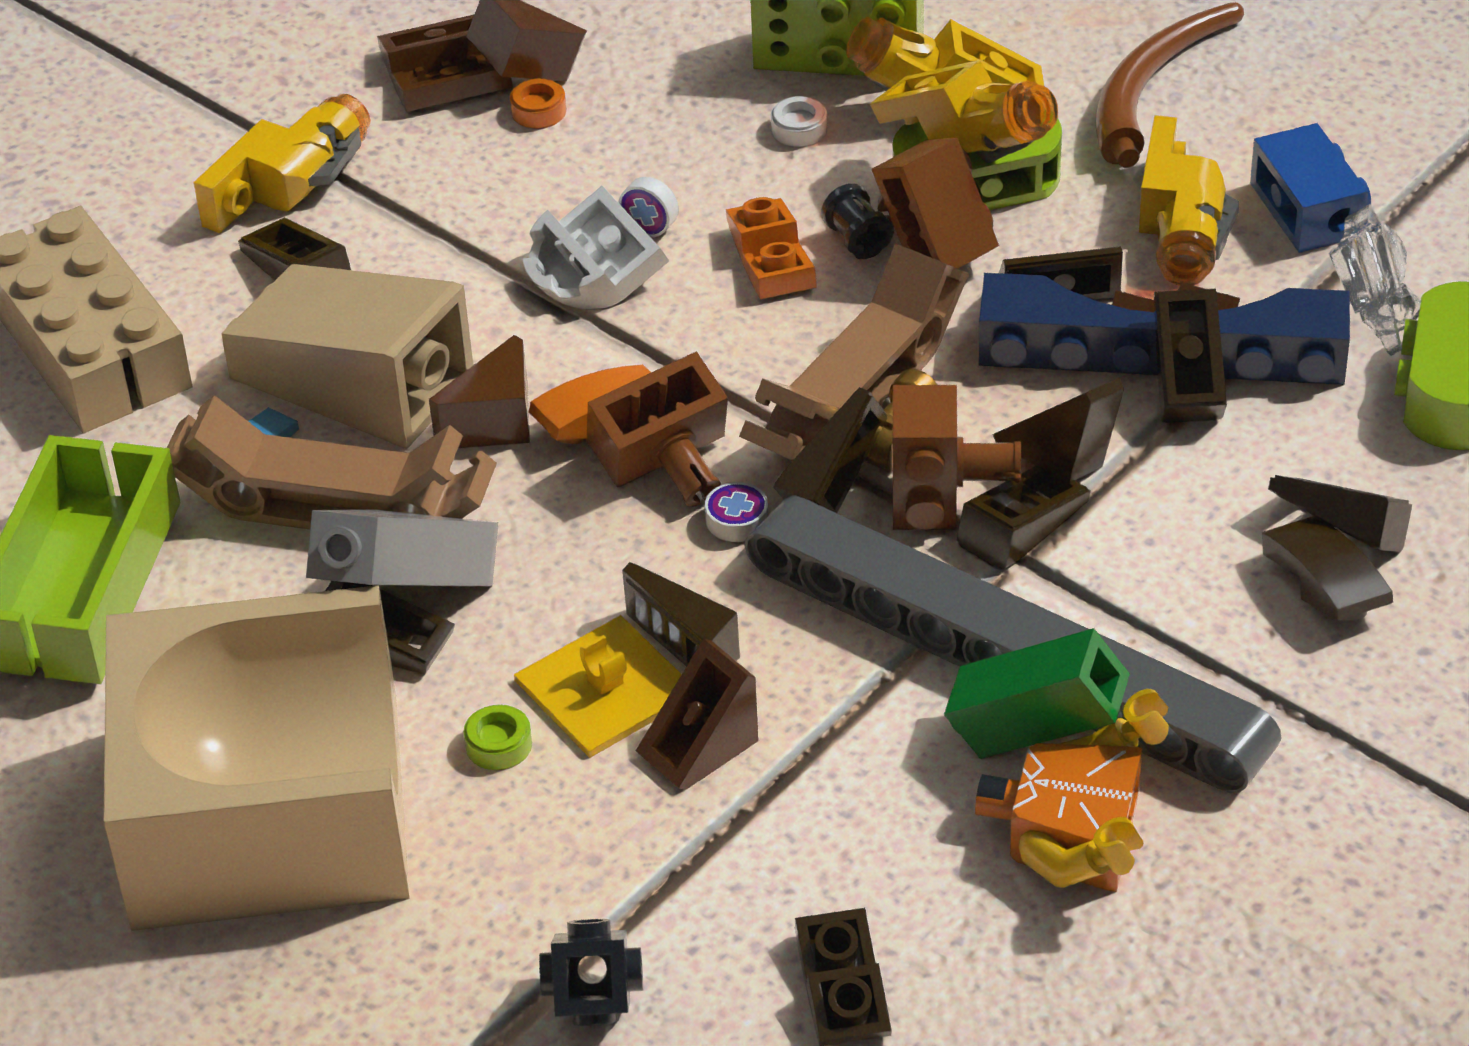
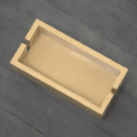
M81 205L68 211L56 213L48 219L33 224L34 232L26 235L23 229L0 236V321L83 434L133 413L122 359L130 358L138 400L143 408L193 387L181 331Z

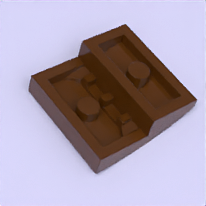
M474 14L377 36L378 45L388 74L406 112L513 88L512 78L502 77L467 38Z

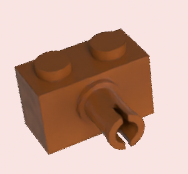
M957 137L925 140L871 169L881 193L877 209L880 212L888 211L889 215H885V217L893 223L901 246L958 269L999 246L993 230L992 214L986 204L982 202L972 176L971 160L966 151L961 147Z
M696 351L589 401L587 442L617 488L655 469L664 467L682 494L686 505L690 507L700 505V499L696 495L698 491L705 501L708 494L721 485V482L714 476L697 449L725 436L728 397Z
M893 385V530H956L957 487H963V481H1014V483H1021V441H1014V443H963V437H957V385Z

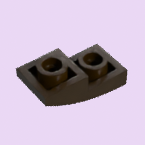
M1312 516L1262 532L1263 556L1290 570L1292 574L1300 576L1301 600L1324 612L1331 619L1337 621L1359 620L1367 615V611L1393 603V591L1380 572L1352 541L1331 524Z
M859 908L795 918L794 929L819 1046L891 1036L892 1029L879 963L875 962L866 909Z

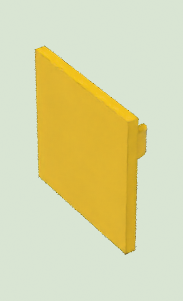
M619 615L515 673L514 681L591 758L652 723L682 674L622 615Z

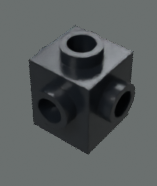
M610 919L567 922V933H556L551 942V952L539 953L541 996H554L555 1017L572 1016L573 1025L591 1026L616 1022L615 1013H628L630 992L643 991L641 947L627 948V930H611ZM585 956L601 957L606 964V973L596 980L587 979L581 974L579 969L581 959Z

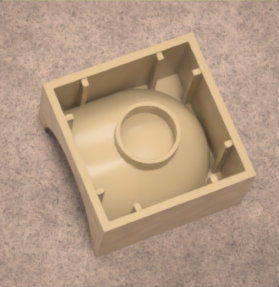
M379 585L106 615L103 822L131 931L410 899L397 702Z

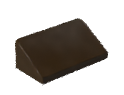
M1121 246L1004 259L999 273L1043 275L1064 288L1092 300L1114 298L1116 290L1121 291L1123 251Z

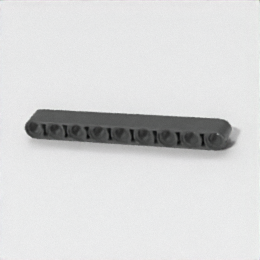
M787 496L745 541L746 553L751 562L759 571L770 578L959 667L1088 630V628L798 496ZM1099 634L1130 673L1117 719H1125L1123 714L1124 705L1134 693L1140 690H1155L1168 706V712L1163 716L1169 725L1166 739L1160 744L1151 745L1146 744L1139 738L1138 747L1142 748V753L1219 790L1239 793L1246 789L1280 744L1282 739L1281 730L1276 721L1265 710L1246 700ZM1099 727V728L1092 729V730L1098 731L1099 729H1101V728H1103V727Z

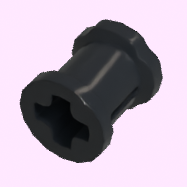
M858 184L842 185L832 191L824 200L821 208L823 221L830 229L839 231L844 236L845 247L857 259L874 257L891 242L894 235L893 223L882 212L875 211L872 208L870 196L862 186Z

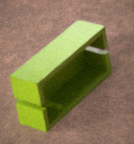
M55 435L48 436L0 535V672L33 676L36 668L42 667L45 678L102 684L106 668V615L132 613L181 503L169 448L115 442L111 453L121 496H115L103 441Z

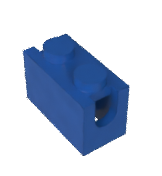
M1318 123L1254 138L1250 184L1298 253L1363 237L1364 225L1359 219V215L1370 210L1371 194L1369 187L1362 177L1356 176L1345 161L1340 146L1337 143L1331 142Z

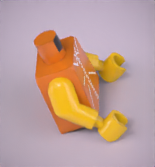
M1140 690L1134 693L1124 705L1123 714L1125 719L1118 718L1116 723L1107 725L1091 735L1063 743H1036L1028 748L1020 780L981 775L976 795L975 815L1011 821L1010 856L1017 863L1030 867L1055 887L1064 888L1081 882L1107 891L1117 892L1121 875L1129 873L1134 866L1135 859L1130 851L1140 849L1144 844L1143 839L1133 825L1139 796L1142 748L1138 747V739L1141 738L1146 744L1151 745L1160 744L1166 739L1169 725L1163 716L1167 714L1168 706L1155 690Z

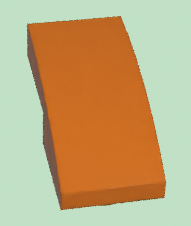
M758 197L746 201L743 206L726 209V218L746 273L760 300L817 288L815 266L800 245L797 221L781 198Z
M642 364L610 368L583 375L567 381L530 401L528 413L549 432L553 439L566 444H580L587 439L588 402L651 373V371Z

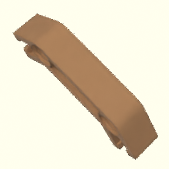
M895 243L871 303L790 386L762 378L755 399L758 403L769 406L770 401L776 403L769 423L764 428L745 420L739 437L785 458L794 460L859 387L870 391L882 409H885L891 403L889 398L890 386L901 372L906 369L922 370L935 355L969 273Z
M215 395L202 404L197 412L198 417L196 420L192 416L187 415L178 423L167 446L170 449L175 478L228 517L242 521L309 530L311 527L312 510H384L462 519L481 506L497 464L483 451H478L470 457L469 462L473 466L456 475L449 471L463 437L451 425L410 453L266 435Z

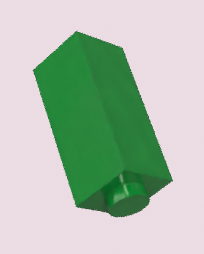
M1095 628L960 666L944 716L977 756L983 759L1032 746L1036 743H1043L1116 723L1130 673Z

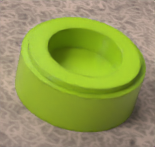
M491 705L481 708L473 713L464 725L463 733L467 756L474 764L488 770L512 768L524 761L531 751L532 736L530 722L527 716L515 707Z

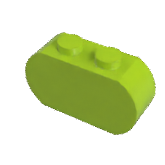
M1049 109V122L1043 132H1040V136L1027 147L991 163H986L975 152L967 153L972 163V176L982 202L986 204L989 210L1046 199L1058 187L1061 176L1062 127L1059 119ZM920 122L906 125L905 123L896 132L892 144L893 157L928 140Z
M1459 281L1438 285L1425 292L1421 297L1418 320L1406 319L1401 355L1412 356V360L1399 359L1394 395L1406 397L1403 423L1416 437L1428 444L1444 449L1469 450V282Z

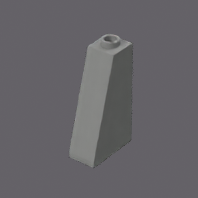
M312 510L306 578L368 585L492 586L499 522L384 510Z

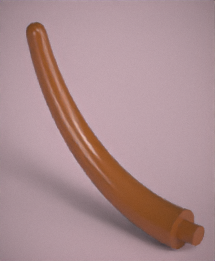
M1231 2L1189 16L1162 29L1137 46L1115 68L1102 90L1095 119L1099 149L1102 157L1107 162L1119 164L1123 168H1129L1139 161V154L1143 151L1145 142L1137 122V104L1145 85L1164 63L1186 47L1214 32L1240 22L1244 16V9L1241 4Z

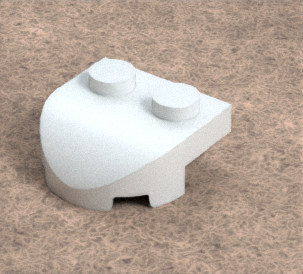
M600 186L560 221L547 209L530 230L533 244L529 258H523L527 274L541 291L563 304L587 310L604 309L621 302L670 261L662 249L603 186Z

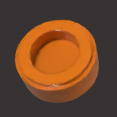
M530 79L517 85L510 94L512 118L521 126L533 129L547 128L560 122L566 115L565 91L561 85L552 80Z

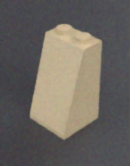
M292 264L273 283L266 286L262 294L242 314L233 319L221 333L230 379L405 449L432 423L429 398L474 365L464 285L454 281Z

